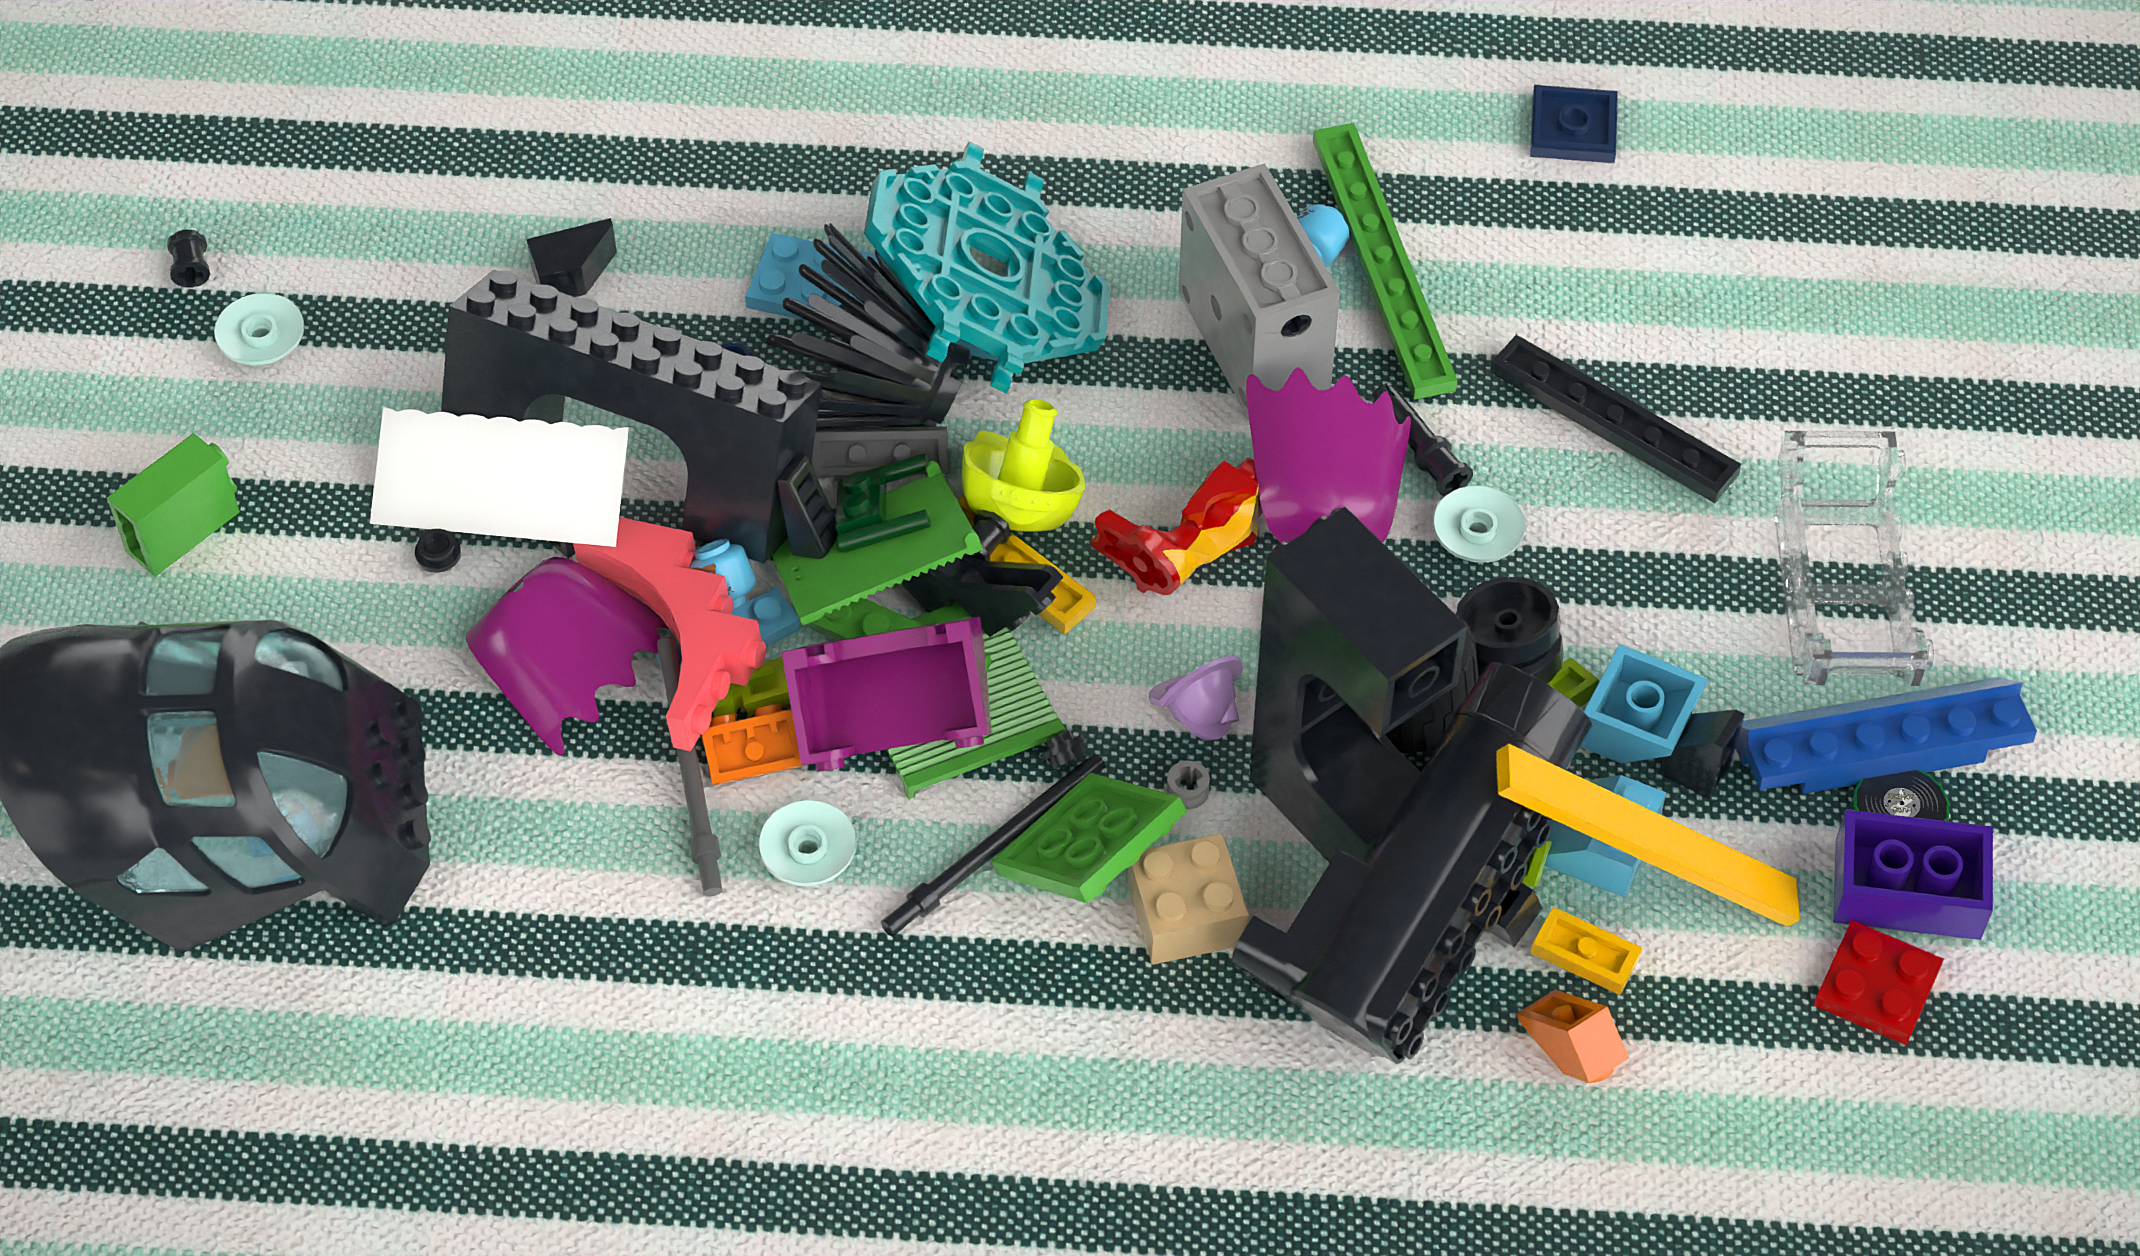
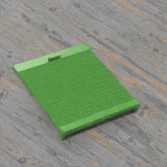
M930 461L926 464L927 476L886 493V521L926 509L931 527L844 553L840 551L836 541L822 559L792 555L788 538L774 552L772 558L802 626L822 618L825 612L831 614L833 609L840 610L842 605L849 607L851 601L857 603L859 598L866 599L868 594L875 596L877 590L884 592L886 587L893 588L895 583L901 585L903 579L910 581L912 575L919 577L921 572L927 574L930 568L936 570L938 564L945 566L947 561L953 563L956 557L962 559L964 553L973 555L983 550L977 533L969 523L936 461Z
M956 602L951 607L945 606L912 619L924 625H931L971 617ZM1006 627L991 637L982 629L984 651L990 654L992 664L986 672L992 733L983 735L984 744L956 749L955 740H940L886 749L903 782L904 791L908 799L914 798V792L1043 744L1049 739L1066 732L1063 723L1058 718L1057 713L1054 712L1053 706L1050 705L1049 699L1046 697L1041 685H1039L1038 679L1035 678L1034 672L1031 671L1030 665H1028L1026 658H1024L1022 651H1020L1019 645L1016 644L1015 638H1013L1012 633Z

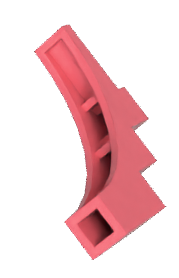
M619 517L616 547L573 543L578 563L603 576L625 592L639 598L663 619L676 637L681 648L682 664L678 688L666 714V720L673 748L691 752L700 734L703 735L707 732L712 712L719 699L723 700L726 697L730 683L746 686L754 670L761 668L766 656V644L761 639L757 620L732 615L733 599L728 594L725 576L690 569L692 562L696 559L694 554L696 547L692 532Z

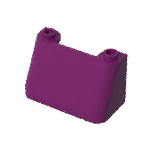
M980 617L819 643L782 652L801 766L815 763L817 772L845 767L844 758L856 754L940 740H955L956 749L984 744L983 735L992 733L984 640Z

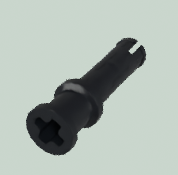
M1386 383L1385 387L1390 392L1389 396L1398 424L1404 423L1408 416L1411 418L1408 445L1415 453L1416 466L1431 475L1436 482V490L1443 497L1454 490L1466 487L1472 480L1473 469L1466 462L1458 460L1452 452V444L1448 439L1436 436L1402 396L1394 383ZM1382 385L1372 394V403H1375L1380 395L1386 391Z

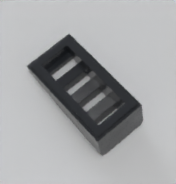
M798 453L777 479L792 555L822 559L837 541L839 533L836 528V517L807 455Z

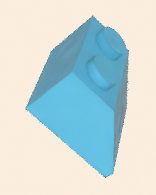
M1619 644L1584 710V713L1592 723V727L1580 747L1621 764L1671 756L1707 685L1708 679Z
M1622 775L1587 780L1660 815L1662 813L1666 792ZM1553 820L1552 831L1548 838L1552 843L1544 866L1626 898L1642 860Z

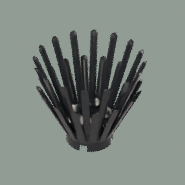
M831 223L830 225L824 224V230L829 237L830 246L841 257L821 240L814 239V248L827 259L821 262L822 271L854 297L809 266L801 264L798 268L799 274L841 304L837 307L817 294H811L808 297V303L812 308L789 297L783 299L782 306L785 310L849 341L850 344L834 337H826L824 340L802 332L794 333L791 339L778 334H770L766 341L770 346L843 370L832 373L822 370L806 372L786 367H780L779 369L801 372L807 378L821 382V390L879 400V403L820 398L816 430L918 424L923 427H936V423L941 424L945 419L962 383L958 379L959 374L954 372L957 364L967 368L970 350L957 343L950 342L947 356L943 362L926 355L928 343L935 330V325L904 287L897 274L876 249L875 257L878 264L870 256L865 258Z

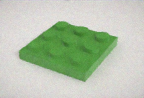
M1089 773L991 862L1000 877L1088 903L1090 900L1100 896L1105 891L1106 886L1124 869L1134 865L1139 860L1140 855L1158 838L1168 834L1173 828V824L1187 810L1180 796Z

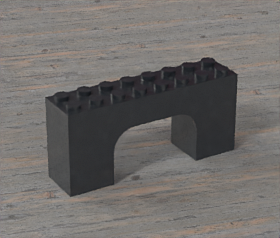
M491 271L449 305L441 412L451 413L457 417L467 414L480 415L487 419L507 417L518 422L541 420L552 425L563 422L566 396L649 425L666 434L677 445L686 462L688 480L682 522L683 531L692 532L694 539L707 544L720 539H728L730 544L741 545L745 549L748 559L762 564L786 541L788 535L777 479L798 453L806 454L811 464L822 389L821 382L809 379L798 371L783 370L766 364L758 357L743 356L723 349L717 343L703 342L682 335L674 328L650 324L640 320L636 315L619 313L601 307L593 300L578 299L558 292L552 286L538 285L520 279L509 271Z
M1346 506L1329 517L1322 516L1318 518L1305 533L1291 542L1284 541L1278 544L1266 557L1249 779L1329 863L1338 849L1366 862L1421 772L1393 745L1385 734L1459 684L1468 627Z

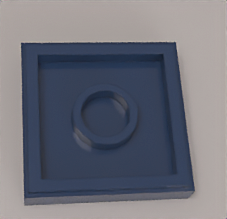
M1534 85L1530 157L1615 163L1618 91Z

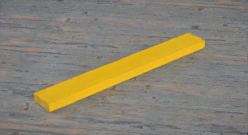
M1507 744L1496 751L1499 795L1784 926L1789 927L1800 921L1797 878L1513 745Z

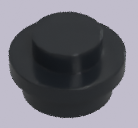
M436 528L428 530L420 536L414 553L416 561L422 569L428 572L439 573L453 568L458 563L461 557V547L457 538L450 532Z
M1070 730L1044 742L1048 751L1041 754L1040 757L1043 762L1048 760L1052 770H1055L1087 754L1082 745L1086 740L1083 734L1073 738Z

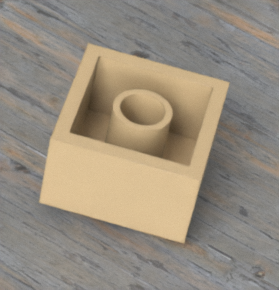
M1223 833L1146 849L1140 855L1139 860L1128 868L1127 884L1151 965L1235 947L1248 925L1249 915Z

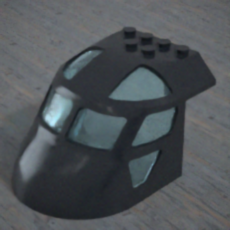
M276 620L218 621L162 625L81 624L43 629L11 639L1 646L0 800L9 818L35 856L67 887L181 953L187 952L323 890L382 926H390L397 921L430 866L429 843L431 841V834L427 821L426 803L428 801V792L425 786L424 773L426 754L422 741L421 723L423 721V712L420 704L386 680L303 629Z

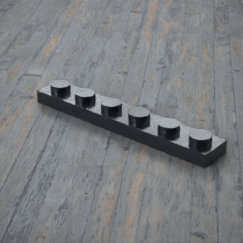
M1517 334L1491 362L1490 373L1713 503L1717 502L1739 476L1741 463Z

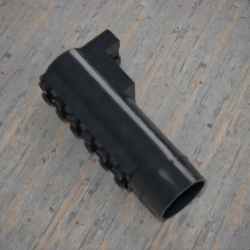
M1489 663L1475 686L1454 712L1453 719L1441 741L1366 862L1338 849L1287 933L1253 915L1233 951L1232 963L1248 982L1301 1010L1318 1024L1347 1042L1373 1055L1385 1057L1395 1064L1401 1063L1405 1058L1410 1060L1418 1053L1424 1040L1423 1031L1432 1016H1439L1445 1009L1450 998L1449 989L1457 975L1464 974L1471 966L1476 954V944L1484 931L1489 932L1494 928L1501 915V903L1510 889L1515 890L1521 884L1527 871L1526 862L1535 848H1541L1546 843L1552 831L1553 824L1551 821L1553 819L1498 794L1496 751L1510 744L1567 771L1574 755L1592 727L1589 717L1562 693L1538 678L1503 663Z

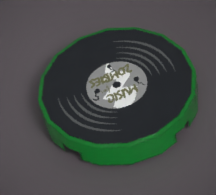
M1913 770L1861 779L1854 790L1851 810L1948 821L1949 800L1943 787L1931 775L1921 770Z

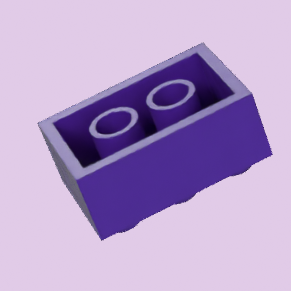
M1845 809L1835 840L1834 923L1850 924L1851 920H1854L1868 927L1975 940L1982 939L1993 912L1992 826Z

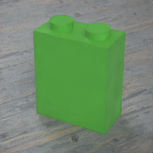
M192 433L107 497L125 551L154 577L240 513L235 498L237 487L229 477L226 468L229 464L227 456L218 445L213 442L208 445L195 433Z

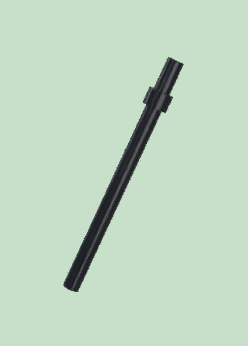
M1093 753L929 884L921 883L906 895L907 901L881 921L884 931L893 937L918 916L925 918L940 906V899L1017 839L1089 773L1098 774L1105 769V763L1102 758Z

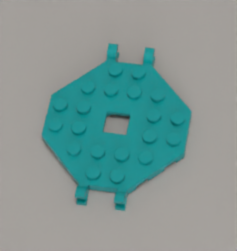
M971 141L965 146L961 161L956 159L947 169H939L935 164L911 167L905 174H896L893 169L880 171L872 183L864 235L897 274L904 287L935 325V330L928 343L926 355L943 362L947 356L950 342L956 343L958 339H962L983 349L991 357L999 358L991 377L990 386L1003 393H1007L1011 387L1014 373L1020 375L1025 363L1097 351L1107 335L1110 286L1101 274L1092 276L1083 265L1081 260L1085 254L1065 230L1057 232L1047 220L1046 216L1050 211L1040 200L1044 183L1043 178L1028 172L1021 190L980 169L984 148ZM970 246L1005 263L1004 276L991 273L983 268L971 256Z

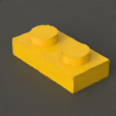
M1552 907L1532 943L1530 954L1621 995L1641 957L1643 948L1556 907Z

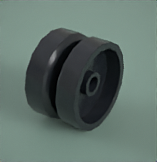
M1524 577L1492 579L1484 581L1469 590L1458 603L1456 615L1470 627L1471 634L1474 635L1476 641L1479 678L1486 666L1491 662L1515 667L1546 684L1552 681L1561 669L1564 651L1562 635L1560 633L1559 605L1554 593L1543 584Z

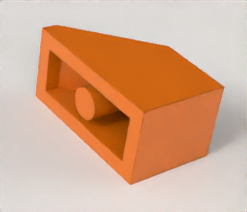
M1553 990L1516 1014L1519 1022L1560 1071L1570 1077L1589 1084L1599 1082L1611 1076L1614 1072L1613 1068L1629 1059L1607 1006Z

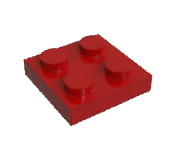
M1851 920L1813 1006L1907 1046L1944 958Z

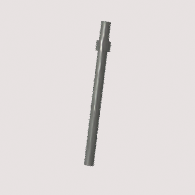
M664 637L657 641L668 706L670 707L678 688L681 667L675 639ZM694 745L691 752L677 749L693 835L689 845L692 861L698 864L704 895L716 896L723 892L717 862L721 857L718 837L712 834L696 746Z

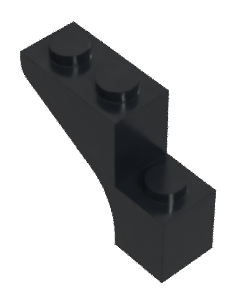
M964 553L962 559L956 557L953 563L947 561L945 566L938 564L936 570L930 568L927 574L921 572L919 577L912 575L910 581L903 579L901 584L928 613L942 603L951 607L957 602L971 618L980 617L983 631L991 637L1005 627L1012 632L1029 617L1030 611L1036 616L1045 610L1056 598L1051 591L1062 580L1063 576L1056 568L1048 564L984 561Z

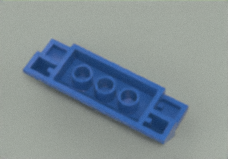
M1995 677L1744 720L1738 737L1736 751L1742 765H1750L1759 790L1799 784L1802 793L1806 794L1858 785L1859 781L1865 778L1913 770H1921L1927 773L1984 763L1988 750L2033 743L2037 730L2020 696L2023 682Z

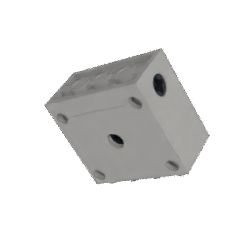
M1266 164L1257 165L1184 188L1182 193L1179 295L1248 419L1246 381L1250 374L1258 377L1261 383L1268 389L1278 391L1283 388L1293 370L1300 368L1306 374L1312 386L1317 390L1330 389L1340 290Z

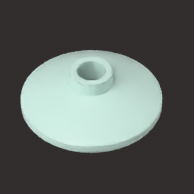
M270 293L252 294L234 301L222 311L215 324V339L221 352L233 361L247 365L268 364L285 357L296 348L303 336L304 321L298 307L289 299Z
M1467 486L1452 491L1440 501L1434 513L1433 527L1438 541L1448 552L1463 560L1485 563L1505 558L1517 549L1524 536L1525 519L1519 505L1504 492L1486 486Z
M803 800L781 807L767 819L760 833L759 850L764 865L774 876L793 885L813 886L836 878L849 866L856 850V835L851 821L840 809L822 801ZM806 848H813L816 850L815 852L809 854L801 853V851Z

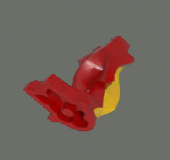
M1247 457L1236 468L1223 461L1211 469L1202 484L1189 499L1186 507L1182 510L1180 526L1176 529L1165 532L1152 529L1148 525L1138 526L1109 509L1095 518V526L1099 534L1091 540V546L1131 574L1135 579L1137 590L1143 594L1150 590L1161 595H1171L1200 565L1211 563L1229 551L1255 543L1258 537V518L1263 514L1254 460Z

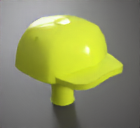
M1032 399L1023 402L1024 408L1018 430L1011 432L1009 438L986 430L978 431L974 441L967 442L964 445L962 456V488L970 510L976 514L980 510L994 512L1009 525V530L1020 532L1047 531L1059 528L1071 518L1085 490V479L1082 470L1069 460L1062 448L1055 446L1049 439L1058 411L1046 401Z

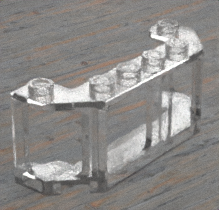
M1893 431L1784 432L1777 464V475L1780 476L1781 501L1780 505L1776 506L1775 525L1793 672L1796 676H1803V683L1805 685H1825L1827 676H1895L1902 678L1910 686H1920L1925 668L1932 667L1934 646L1932 639H1925L1923 630L1911 627L1910 623L1914 598L1912 589H1905L1904 582L1908 573V556L1906 551H1900L1899 542L1902 538L1903 522L1901 514H1895L1892 499L1897 477H1904L1906 457L1904 450H1898L1896 434ZM1806 448L1881 449L1878 459L1877 495L1871 500L1801 499V491L1804 484L1803 458ZM1804 525H1868L1875 528L1884 582L1878 585L1812 584ZM1814 604L1883 605L1888 611L1893 652H1832L1830 639H1824V633H1818Z

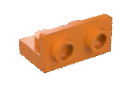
M775 704L755 709V717L737 721L735 714L711 718L707 732L703 735L700 734L705 750L712 787L805 767L806 765L801 766L792 709L783 711L782 704Z

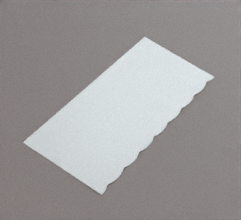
M383 407L370 524L421 529L439 528L452 532L616 547L629 427L612 430L602 425L580 427L568 422H558L551 425L541 420L518 422L507 417L487 419L474 414L457 417L447 412L426 414L414 409L397 412L394 409Z

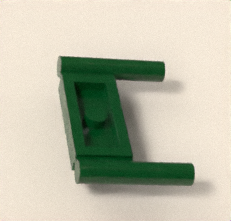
M926 453L867 471L856 472L839 479L840 482L837 485L836 528L839 533L837 535V542L842 553L931 527L926 509L886 521V484L926 472L925 467L929 462Z

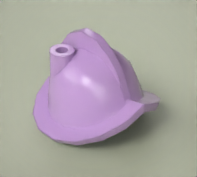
M1235 656L1215 659L1200 666L1188 675L1169 679L1154 686L1149 691V700L1153 705L1159 707L1167 706L1174 718L1184 724L1193 735L1204 741L1218 740L1229 731L1231 723L1239 721L1233 681L1239 679L1243 670L1242 662L1239 657Z

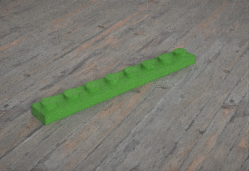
M1349 123L1313 130L1314 147L1339 211L1348 225L1350 239L1413 399L1455 392L1458 381L1355 124Z

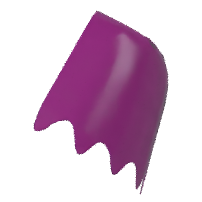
M1300 368L1293 370L1283 388L1278 391L1265 387L1255 375H1248L1246 381V401L1256 477L1259 483L1258 490L1264 518L1273 536L1280 543L1284 541L1291 542L1305 533L1318 518L1322 516L1329 517L1334 509H1342L1346 506L1383 543L1392 526L1397 506L1410 434V416L1406 417L1404 423L1398 424L1395 419L1392 401L1387 391L1383 392L1375 403H1367L1359 396L1350 378L1345 375L1333 387L1323 391L1313 387L1306 374Z
M552 557L540 562L517 581L466 633L465 640L486 673L539 738L553 752L562 756L564 754V743L561 737L563 719L573 717L588 722H597L599 720V712L595 701L596 690L608 684L625 687L635 686L636 679L632 668L633 655L641 650L659 654L657 641L661 637L657 629L660 627L669 628L663 619L651 608L603 576L571 559ZM522 582L524 583L520 590L513 592Z

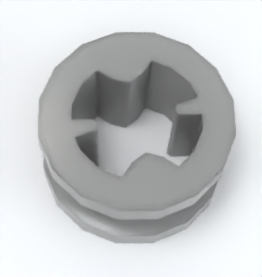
M1186 760L1178 762L1168 772L1167 793L1180 796L1186 809L1198 808L1205 803L1209 795L1210 776L1208 770L1202 764L1195 761ZM1190 779L1189 784L1196 781V789L1189 791L1186 785L1181 789L1180 781Z

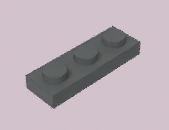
M947 426L816 430L812 453V468L817 477L849 476L856 472L867 471L926 453L929 462L936 461L942 474H948ZM923 472V473H920V474H917V475H928V474H927V472Z

